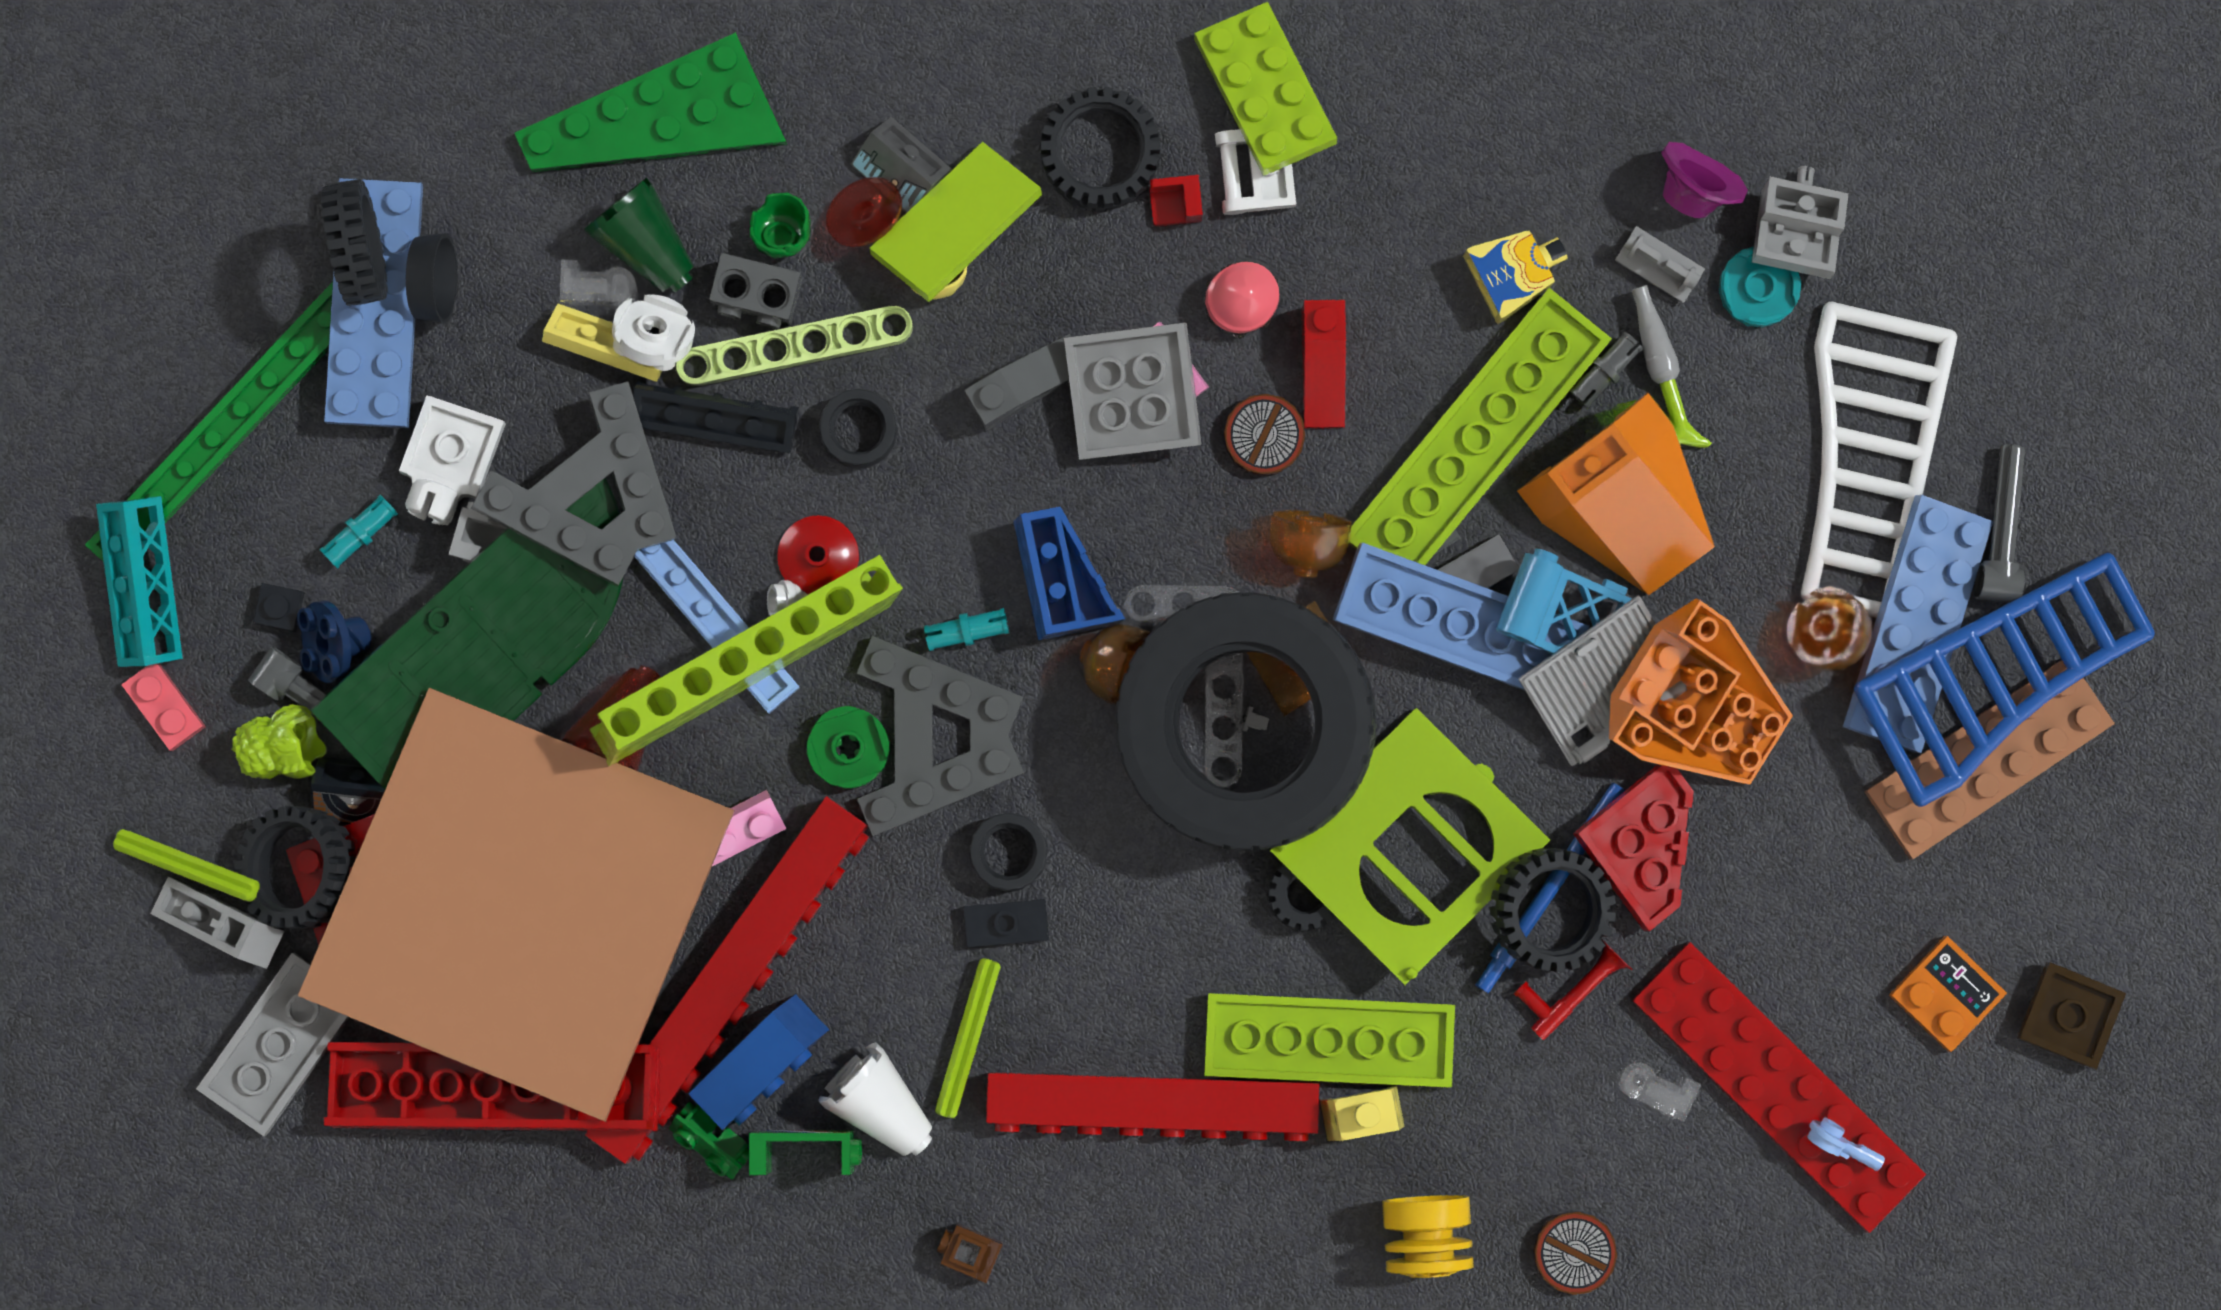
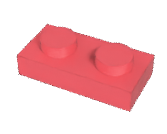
M160 663L146 666L121 684L170 751H174L206 727Z

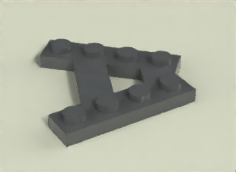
M629 382L587 394L599 434L532 488L527 490L491 470L471 509L616 587L620 584L638 550L677 538ZM612 473L623 513L601 530L566 511L568 507Z
M871 637L857 675L894 689L895 783L857 798L873 837L1024 774L1009 738V733L1024 697L877 637ZM933 706L970 720V751L936 766H933Z

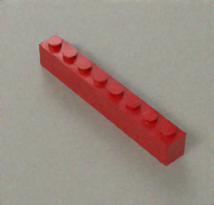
M988 1073L986 1123H995V1131L1020 1132V1124L1036 1125V1133H1061L1062 1125L1078 1126L1077 1134L1102 1135V1127H1119V1135L1143 1136L1144 1128H1158L1162 1137H1185V1129L1201 1130V1138H1226V1131H1243L1242 1139L1267 1140V1132H1284V1140L1308 1141L1309 1133H1318L1319 1083Z

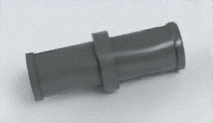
M1624 331L1621 334L1622 336L1601 358L1597 357L1592 363L1593 367L1570 389L1569 393L1572 396H1576L1575 399L1588 409L1611 382L1616 384L1621 378L1619 373L1643 350V347L1637 344L1638 342L1627 332Z

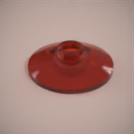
M880 177L864 178L851 183L838 193L829 206L826 215V226L829 234L836 242L848 247L865 246L879 240L893 228L899 219L902 210L901 194L892 182Z

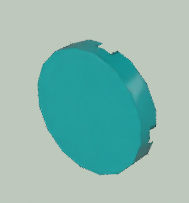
M1753 246L1741 250L1727 262L1720 275L1719 294L1723 307L1735 320L1747 326L1767 327L1779 323L1792 312L1800 298L1801 279L1798 272L1753 263Z

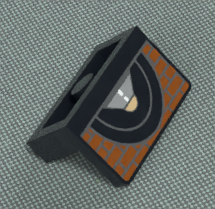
M329 757L319 758L315 769L316 772L311 782L313 809L327 812V815L334 816L340 821L339 823L351 824L376 813L385 790L358 761Z

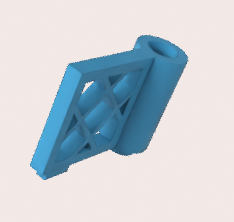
M1536 548L1534 554L1525 553L1497 625V632L1554 654L1581 635L1576 634L1570 615L1586 608L1594 626L1600 622L1595 603L1607 598L1618 603L1617 610L1632 600V598L1625 596L1628 588L1608 579H1604L1602 585L1586 579L1557 564L1559 557L1555 554ZM1567 581L1578 585L1583 602L1568 609L1562 597ZM1589 591L1594 592L1598 595L1591 597ZM1562 619L1569 640L1558 645L1545 641L1551 624Z

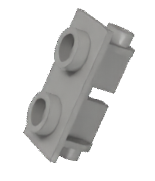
M1637 226L1615 259L1616 262L1682 303L1685 302L1705 270L1702 266Z

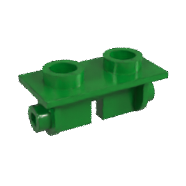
M689 1101L682 1111L675 1116L668 1129L673 1132L674 1139L687 1150L694 1149L706 1159V1165L719 1176L726 1175L733 1180L742 1165L744 1166L749 1160V1143L728 1127L717 1138L712 1132L718 1125L698 1104L695 1106Z

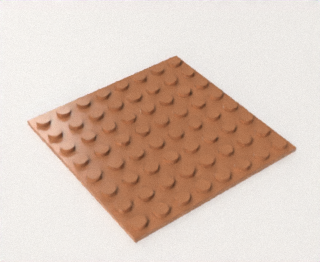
M429 688L298 996L606 1122L735 810L621 764L615 763L608 766L606 758Z

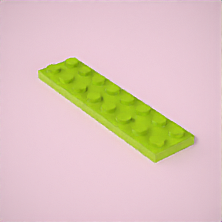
M1548 288L1342 538L1356 550L1359 543H1365L1426 565L1612 338L1551 288Z

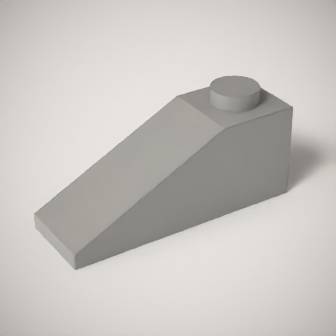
M171 877L167 878L150 913L237 959L266 969L284 933L283 930L271 926V924L259 921L256 916Z

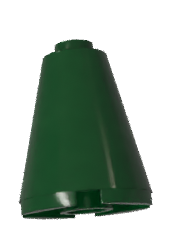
M647 177L584 228L589 236L662 292L670 288L675 293L693 278L688 272L694 266L653 184Z

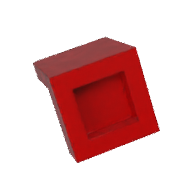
M1199 175L1150 180L1151 209L1155 226L1202 222L1203 211Z

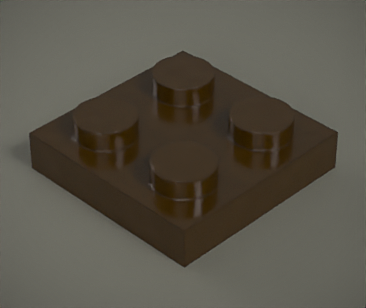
M2046 962L2017 1039L2097 1070L2126 993L2054 963Z

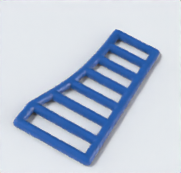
M2104 553L1862 679L1855 684L1854 692L1913 803L1918 807H1923L1961 787L1982 762L2022 722L2045 703L2112 660L2152 640L2155 631L2116 558L2111 553ZM2103 572L2135 629L2117 640L2114 639L2084 583ZM2067 591H2070L2100 646L2099 650L2082 660L2049 601ZM2032 609H2035L2067 668L2050 681H2047L2014 620ZM1998 627L2003 632L2034 690L2018 706L2015 705L1979 638ZM1965 645L2003 716V719L1987 735L1944 655ZM1927 664H1930L1974 746V749L1959 765L1954 760L1909 675ZM1892 682L1897 686L1945 776L1926 787L1920 781L1873 693Z

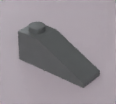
M1070 334L995 371L964 390L967 401L985 431L1069 383L1064 338L1071 337Z

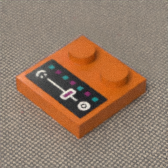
M1944 936L1889 996L1947 1052H1952L2000 1002L2007 992L1948 936Z

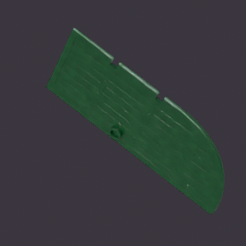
M606 478L566 509V511L601 530L620 515L615 496ZM507 528L310 711L380 786L386 790L429 688L514 722L542 695L541 691L533 685L538 678L542 676L552 686L596 642L615 609L623 578L616 587Z

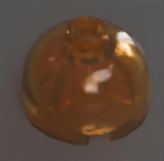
M1306 510L1275 511L1271 515L1270 544L1274 555L1281 563L1294 567V575L1317 577L1318 570L1332 568L1341 562L1347 553L1351 537L1350 520L1324 513L1323 518L1309 515L1311 511Z
M1830 586L1818 588L1810 592L1809 594L1812 596L1803 605L1798 602L1792 610L1787 624L1788 642L1795 649L1798 657L1812 667L1827 671L1846 669L1858 662L1869 648L1872 640V620L1866 607L1846 590Z
M1127 624L1109 625L1097 633L1092 640H1088L1084 644L1080 655V661L1083 663V675L1087 686L1096 697L1116 706L1117 701H1119L1120 693L1118 692L1124 673H1127L1129 668L1128 664L1138 647L1142 646L1145 642L1144 639L1151 631Z

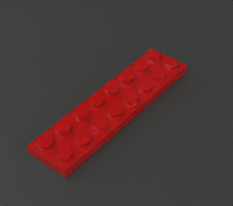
M1688 942L1631 1000L1865 1232L1871 1233L1927 1175L1691 942ZM1824 1117L1834 1121L1845 1130L1842 1135L1844 1138L1855 1144H1862L1884 1156L1885 1160L1882 1167L1875 1171L1852 1157L1846 1159L1842 1156L1837 1157L1826 1152L1807 1138L1811 1131L1809 1124L1812 1120L1821 1122Z

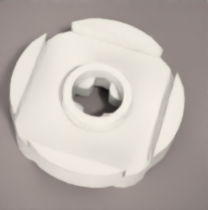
M654 294L644 295V301H636L632 303L631 298L624 301L614 315L612 325L614 351L620 356L627 357L639 364L653 366L660 371H668L675 366V362L682 360L691 350L695 334L694 322L691 324L687 318L688 311L680 303L668 297ZM656 327L659 329V334H652L646 330Z

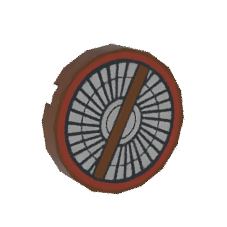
M1270 394L1250 396L1238 403L1228 416L1224 430L1225 446L1233 462L1247 472L1260 476L1278 474L1292 466L1302 452L1305 440L1303 419L1295 406L1282 397Z
M1578 1211L1560 1213L1548 1220L1539 1232L1533 1249L1535 1266L1543 1280L1556 1290L1572 1295L1590 1293L1604 1285L1613 1273L1617 1259L1615 1239L1608 1227L1595 1216Z

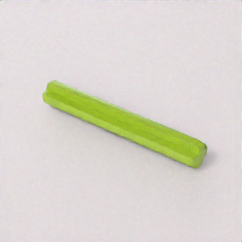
M119 830L113 842L114 849L242 900L249 902L255 900L260 889L259 882L131 831Z
M982 958L978 963L935 1108V1112L940 1116L955 1118L957 1116L1001 968L1000 964L996 961Z

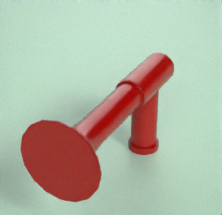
M1604 940L1602 942L1605 946L1598 962L1552 1007L1529 986L1527 981L1513 993L1540 1018L1531 1029L1542 1040H1545L1608 975L1619 969L1627 968L1633 970Z

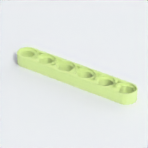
M888 306L693 347L682 360L676 362V370L679 377L690 386H704L899 345L910 337L913 331V323L909 313L904 308ZM897 314L905 319L906 328L901 335L890 336L884 332L883 322L888 316ZM859 323L865 327L866 337L861 343L852 345L844 340L843 331L848 324ZM812 331L821 332L826 337V346L818 353L808 352L803 346L804 337ZM778 339L786 345L787 352L781 360L770 361L763 354L764 346L768 341ZM739 348L746 353L747 361L742 368L732 370L725 366L724 355L729 349ZM699 356L707 363L706 372L699 378L688 377L684 372V364L690 357Z

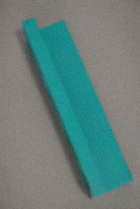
M161 496L96 504L118 667L148 666L183 659ZM148 507L150 524L146 531L139 526L137 508ZM148 548L155 555L156 564L151 572L144 567L143 556ZM153 589L160 594L161 605L156 613L149 605V596ZM158 630L165 634L167 652L156 654L154 637Z

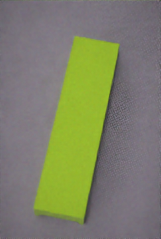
M878 555L599 712L597 716L601 723L590 728V732L607 758L608 766L615 764L888 609L903 588L896 582L882 557ZM876 571L874 576L871 578L868 572Z

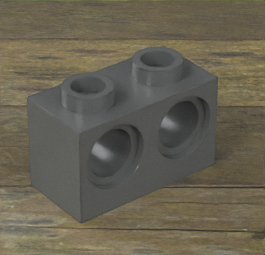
M721 253L709 301L713 307L718 308L717 314L740 319L741 314L757 317L756 323L759 325L780 329L781 324L789 326L792 324L803 278L801 272ZM733 279L743 280L747 285L744 294L737 298H731L725 294L727 283ZM772 289H780L786 293L785 302L776 308L768 307L764 303L766 293Z

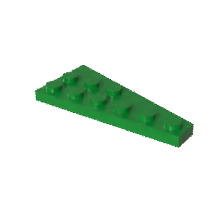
M736 32L514 133L532 172L577 168L582 165L599 163H623L626 160L644 158L645 160L705 154L709 153V151L726 149H750L753 146L787 145Z

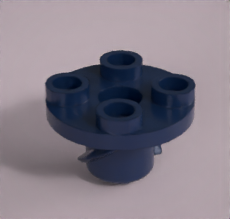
M326 600L313 602L307 608H301L298 611L297 622L301 629L303 649L300 651L302 668L307 673L313 672L318 679L325 683L341 681L348 673L351 657L364 655L370 649L371 632L366 621L361 617L344 619L338 608Z

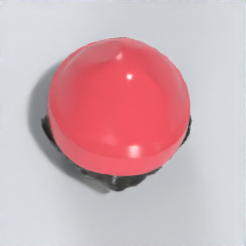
M1253 262L1229 264L1228 266H1223L1213 279H1208L1206 282L1205 311L1207 320L1219 331L1227 335H1233L1236 339H1243L1248 332L1268 327L1278 307L1280 293L1278 279L1264 266Z

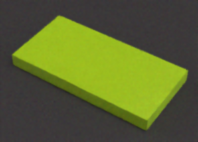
M982 142L869 248L870 253L876 260L930 302L1042 196L1041 187Z

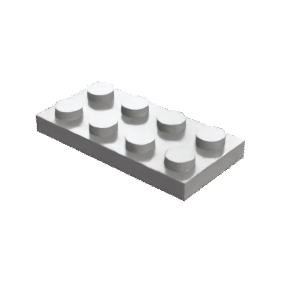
M291 953L196 1088V1090L262 1136H267L326 1052L328 1042H333L350 1018L298 996L311 963L296 953Z

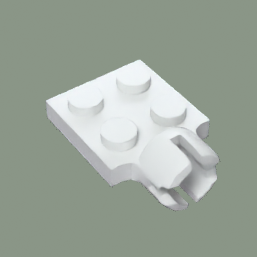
M427 395L399 469L400 474L412 479V486L405 503L408 512L422 520H426L428 515V517L433 519V524L448 525L452 521L457 505L462 498L470 497L476 499L498 447L506 425L505 422Z

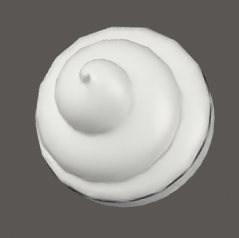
M781 580L778 584H771L767 593L769 615L771 616L808 594L789 580Z

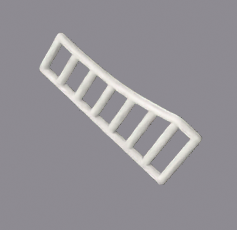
M1836 302L1824 304L1814 344L1822 423L1821 478L1810 553L1801 589L1803 600L1877 618L1881 602L1819 588L1823 566L1826 564L1886 578L1887 586L1915 495H1923L1957 342L1955 331ZM1836 321H1846L1939 343L1935 365L1929 366L1832 343ZM1831 359L1930 382L1926 406L1835 385ZM1836 402L1921 421L1917 445L1838 427ZM1838 443L1912 460L1913 464L1908 484L1837 468ZM1836 484L1904 500L1900 523L1834 508ZM1831 524L1896 539L1891 563L1827 548Z

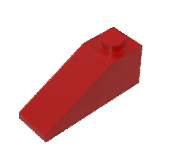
M1304 300L1302 305L1304 429L1345 428V300Z

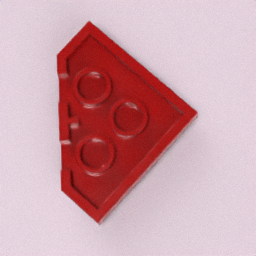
M1657 764L1573 833L1595 865L1604 872L1603 876L1610 881L1613 890L1643 931L1649 932L1681 905L1682 890L1679 887L1682 865H1685L1688 845L1689 832H1686L1688 810L1692 808L1694 793L1677 768Z

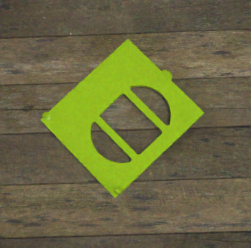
M1415 708L1373 750L1369 767L1362 783L1338 815L1314 833L1290 844L1273 847L1270 851L1406 985L1411 979L1416 978L1418 972L1492 900L1493 890L1498 891L1500 888V884L1496 882L1500 874L1507 875L1508 873L1506 867L1511 862H1519L1518 857L1520 855L1533 853L1535 849L1544 848L1551 840L1492 783L1494 775L1490 767L1482 763L1474 765ZM1429 794H1448L1459 797L1473 805L1482 814L1491 831L1493 840L1491 862H1487L1424 800L1423 796ZM1409 807L1414 808L1479 873V877L1443 912L1439 911L1373 844ZM1361 857H1366L1428 918L1429 924L1418 926L1403 925L1393 922L1378 913L1367 900L1361 887L1359 876Z

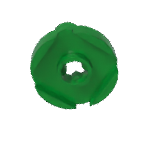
M852 706L838 707L824 713L812 728L807 742L808 759L815 773L830 785L844 789L859 788L875 780L886 767L889 754V739L881 722L869 712ZM849 736L852 742L859 741L860 748L855 750V757L852 759H848L845 754L838 755L837 747L842 745L841 738Z

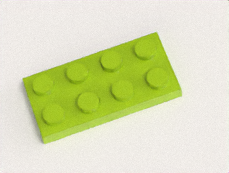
M1268 2L1194 33V40L1263 176L1337 144V136Z

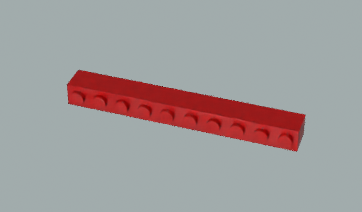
M827 796L649 1044L660 1048L658 1124L662 1127L666 1125L676 1111L677 1106L672 1102L681 1089L688 1093L702 1074L696 1068L703 1058L707 1056L712 1059L726 1039L720 1035L729 1022L736 1026L748 1010L750 1005L744 1001L752 989L755 988L760 992L772 976L774 971L768 967L777 954L784 958L798 939L792 933L801 920L808 924L817 913L822 904L816 899L825 887L832 891L846 871L840 866L850 853L856 857L869 839V836L864 833L868 825ZM587 1131L585 1136L625 1164L629 1163L633 1157L640 1161L653 1143V1140L648 1137L652 1131Z

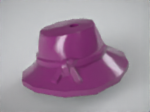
M1668 142L1665 145L1661 154L1668 165L1669 171L1667 172L1662 195L1666 202L1674 209L1694 218H1705L1723 204L1743 203L1748 189L1741 177L1725 165L1684 143Z

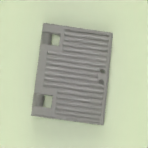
M1639 595L1518 678L1571 766L1577 763L1581 764L1582 762L1585 764L1605 750L1608 744H1610L1611 693L1656 624ZM1679 681L1666 690L1660 700L1677 698L1687 691L1686 685ZM1587 726L1593 738L1582 746L1577 747L1571 736Z

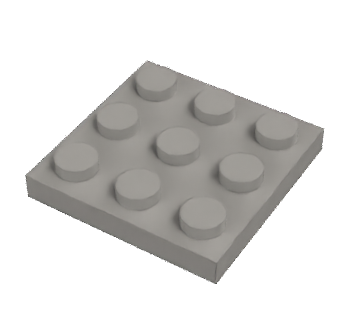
M1187 323L1064 338L1079 460L1202 445Z

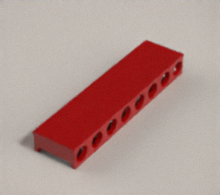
M328 1042L327 1051H330L328 1111L327 1117H324V1126L332 1128L658 1131L660 1048L652 1045H637L605 1122L414 1043Z

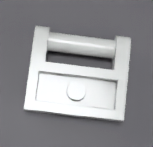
M1240 129L1215 133L1216 147H1220L1226 199L1222 201L1224 215L1296 207L1292 164L1263 176L1250 149L1249 159L1253 197L1242 198L1236 146L1247 143Z

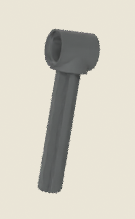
M2006 444L2000 450L1990 559L1980 564L1974 583V595L1978 600L2008 604L2023 595L2025 573L2019 564L2014 563L2025 449L2019 445Z
M273 646L270 647L248 679L253 686L273 699L279 701L287 696L297 704L305 706L310 710L327 695L301 677L303 670L298 662Z

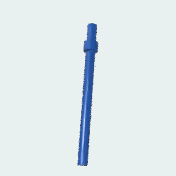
M1612 782L1586 822L1625 790ZM1576 837L1567 848L1568 851L1583 855L1585 852ZM1552 870L1520 917V928L1526 938L1570 873L1567 871ZM1499 942L1490 954L1493 959L1475 984V986L1489 994L1506 968L1511 969L1517 960L1507 953L1508 950L1502 947Z

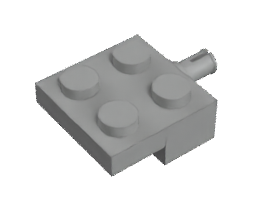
M1807 166L1798 167L1797 182L1770 176L1761 190L1752 262L1831 279L1836 269L1839 236L1845 227L1849 193L1812 186L1815 173L1812 167H1809L1808 170Z

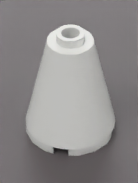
M876 1042L865 1047L870 1054L862 1060L857 1055L851 1058L824 1088L830 1095L828 1097L820 1096L818 1100L825 1109L902 1156H906L909 1153L916 1156L931 1142L932 1137L929 1133L932 1125L884 1049Z

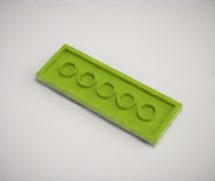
M1208 993L1204 1076L1452 1087L1455 1005Z

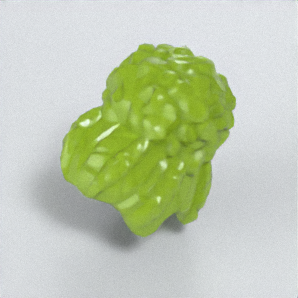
M291 704L283 706L271 718L266 716L255 717L241 725V727H238L236 729V736L232 740V750L236 753L241 773L252 778L271 779L278 774L294 779L312 776L316 771L311 763L327 753V747L316 733L315 718L312 716L310 709L302 705Z

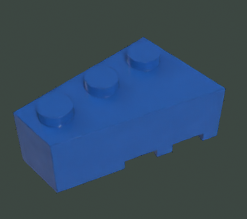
M1061 507L1023 513L1013 521L1038 640L1116 626L1125 620L1121 610L1117 609L1106 590V584L1100 574H1097L1087 557V551Z
M795 994L772 1011L689 1095L722 1130L733 1121L740 1126L757 1110L752 1103L761 1095L768 1099L785 1083L780 1076L789 1068L794 1072L797 1071L813 1055L809 1049L829 1029Z

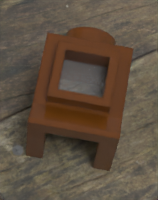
M957 1223L954 1232L945 1230L937 1252L944 1255L941 1261L942 1265L987 1283L1003 1242Z

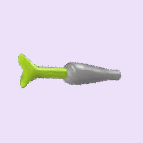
M1646 285L1633 289L1632 293L1637 306L1639 331L1646 368L1651 380L1661 386L1669 417L1674 425L1680 445L1692 447H1709L1712 443L1701 436L1686 418L1675 380L1680 372L1678 359L1664 324L1651 300L1648 287Z

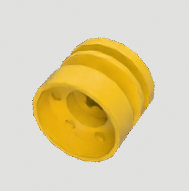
M1415 1196L1382 1201L1384 1228L1403 1232V1239L1385 1244V1251L1404 1253V1258L1386 1261V1272L1403 1274L1411 1278H1432L1450 1276L1458 1271L1474 1268L1472 1256L1454 1255V1250L1472 1247V1240L1453 1237V1229L1471 1224L1469 1196Z

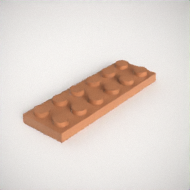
M2060 660L2045 670L2043 674L2047 681H2050L2067 668L2063 661ZM2082 678L2049 700L2022 722L1958 789L1923 807H1918L1913 803L1897 771H1894L1866 790L1865 794L1906 855L1912 860L2115 723L2086 680ZM2027 682L2012 692L2010 696L2015 705L2018 706L2034 690L2030 683ZM1994 704L1979 714L1977 718L1987 735L2003 719V716L1997 705ZM1963 726L1944 738L1957 765L1974 749ZM1930 748L1910 761L1924 787L1945 777Z

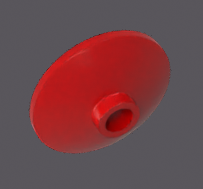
M817 515L803 518L787 529L779 543L777 558L779 569L784 579L798 585L803 592L809 595L857 568L859 550L853 534L843 523L831 517ZM820 547L824 549L825 557L822 561L814 562L810 559V552L813 548Z

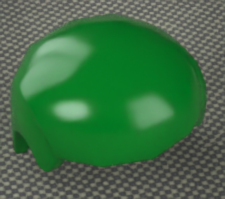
M790 193L769 194L766 196L762 207L752 212L749 230L750 238L759 252L772 258L779 259L793 256L800 252L809 241L811 228L810 214L802 199Z

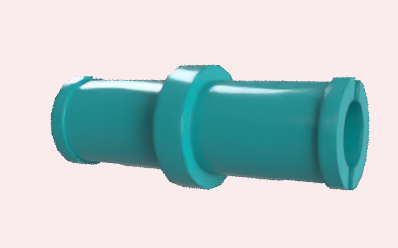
M379 495L354 520L350 517L345 522L347 526L319 550L338 569L363 544L368 546L373 542L371 537L394 516H397L398 513L383 496Z
M1004 608L974 616H968V613L959 614V619L924 625L929 651L960 643L970 646L974 645V640L1000 634H1010Z

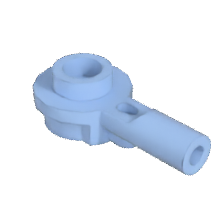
M1824 1117L1821 1122L1812 1120L1809 1124L1811 1131L1807 1138L1826 1152L1837 1157L1842 1156L1846 1159L1852 1157L1875 1171L1882 1167L1885 1160L1884 1156L1862 1144H1855L1844 1138L1842 1135L1845 1130L1834 1121Z

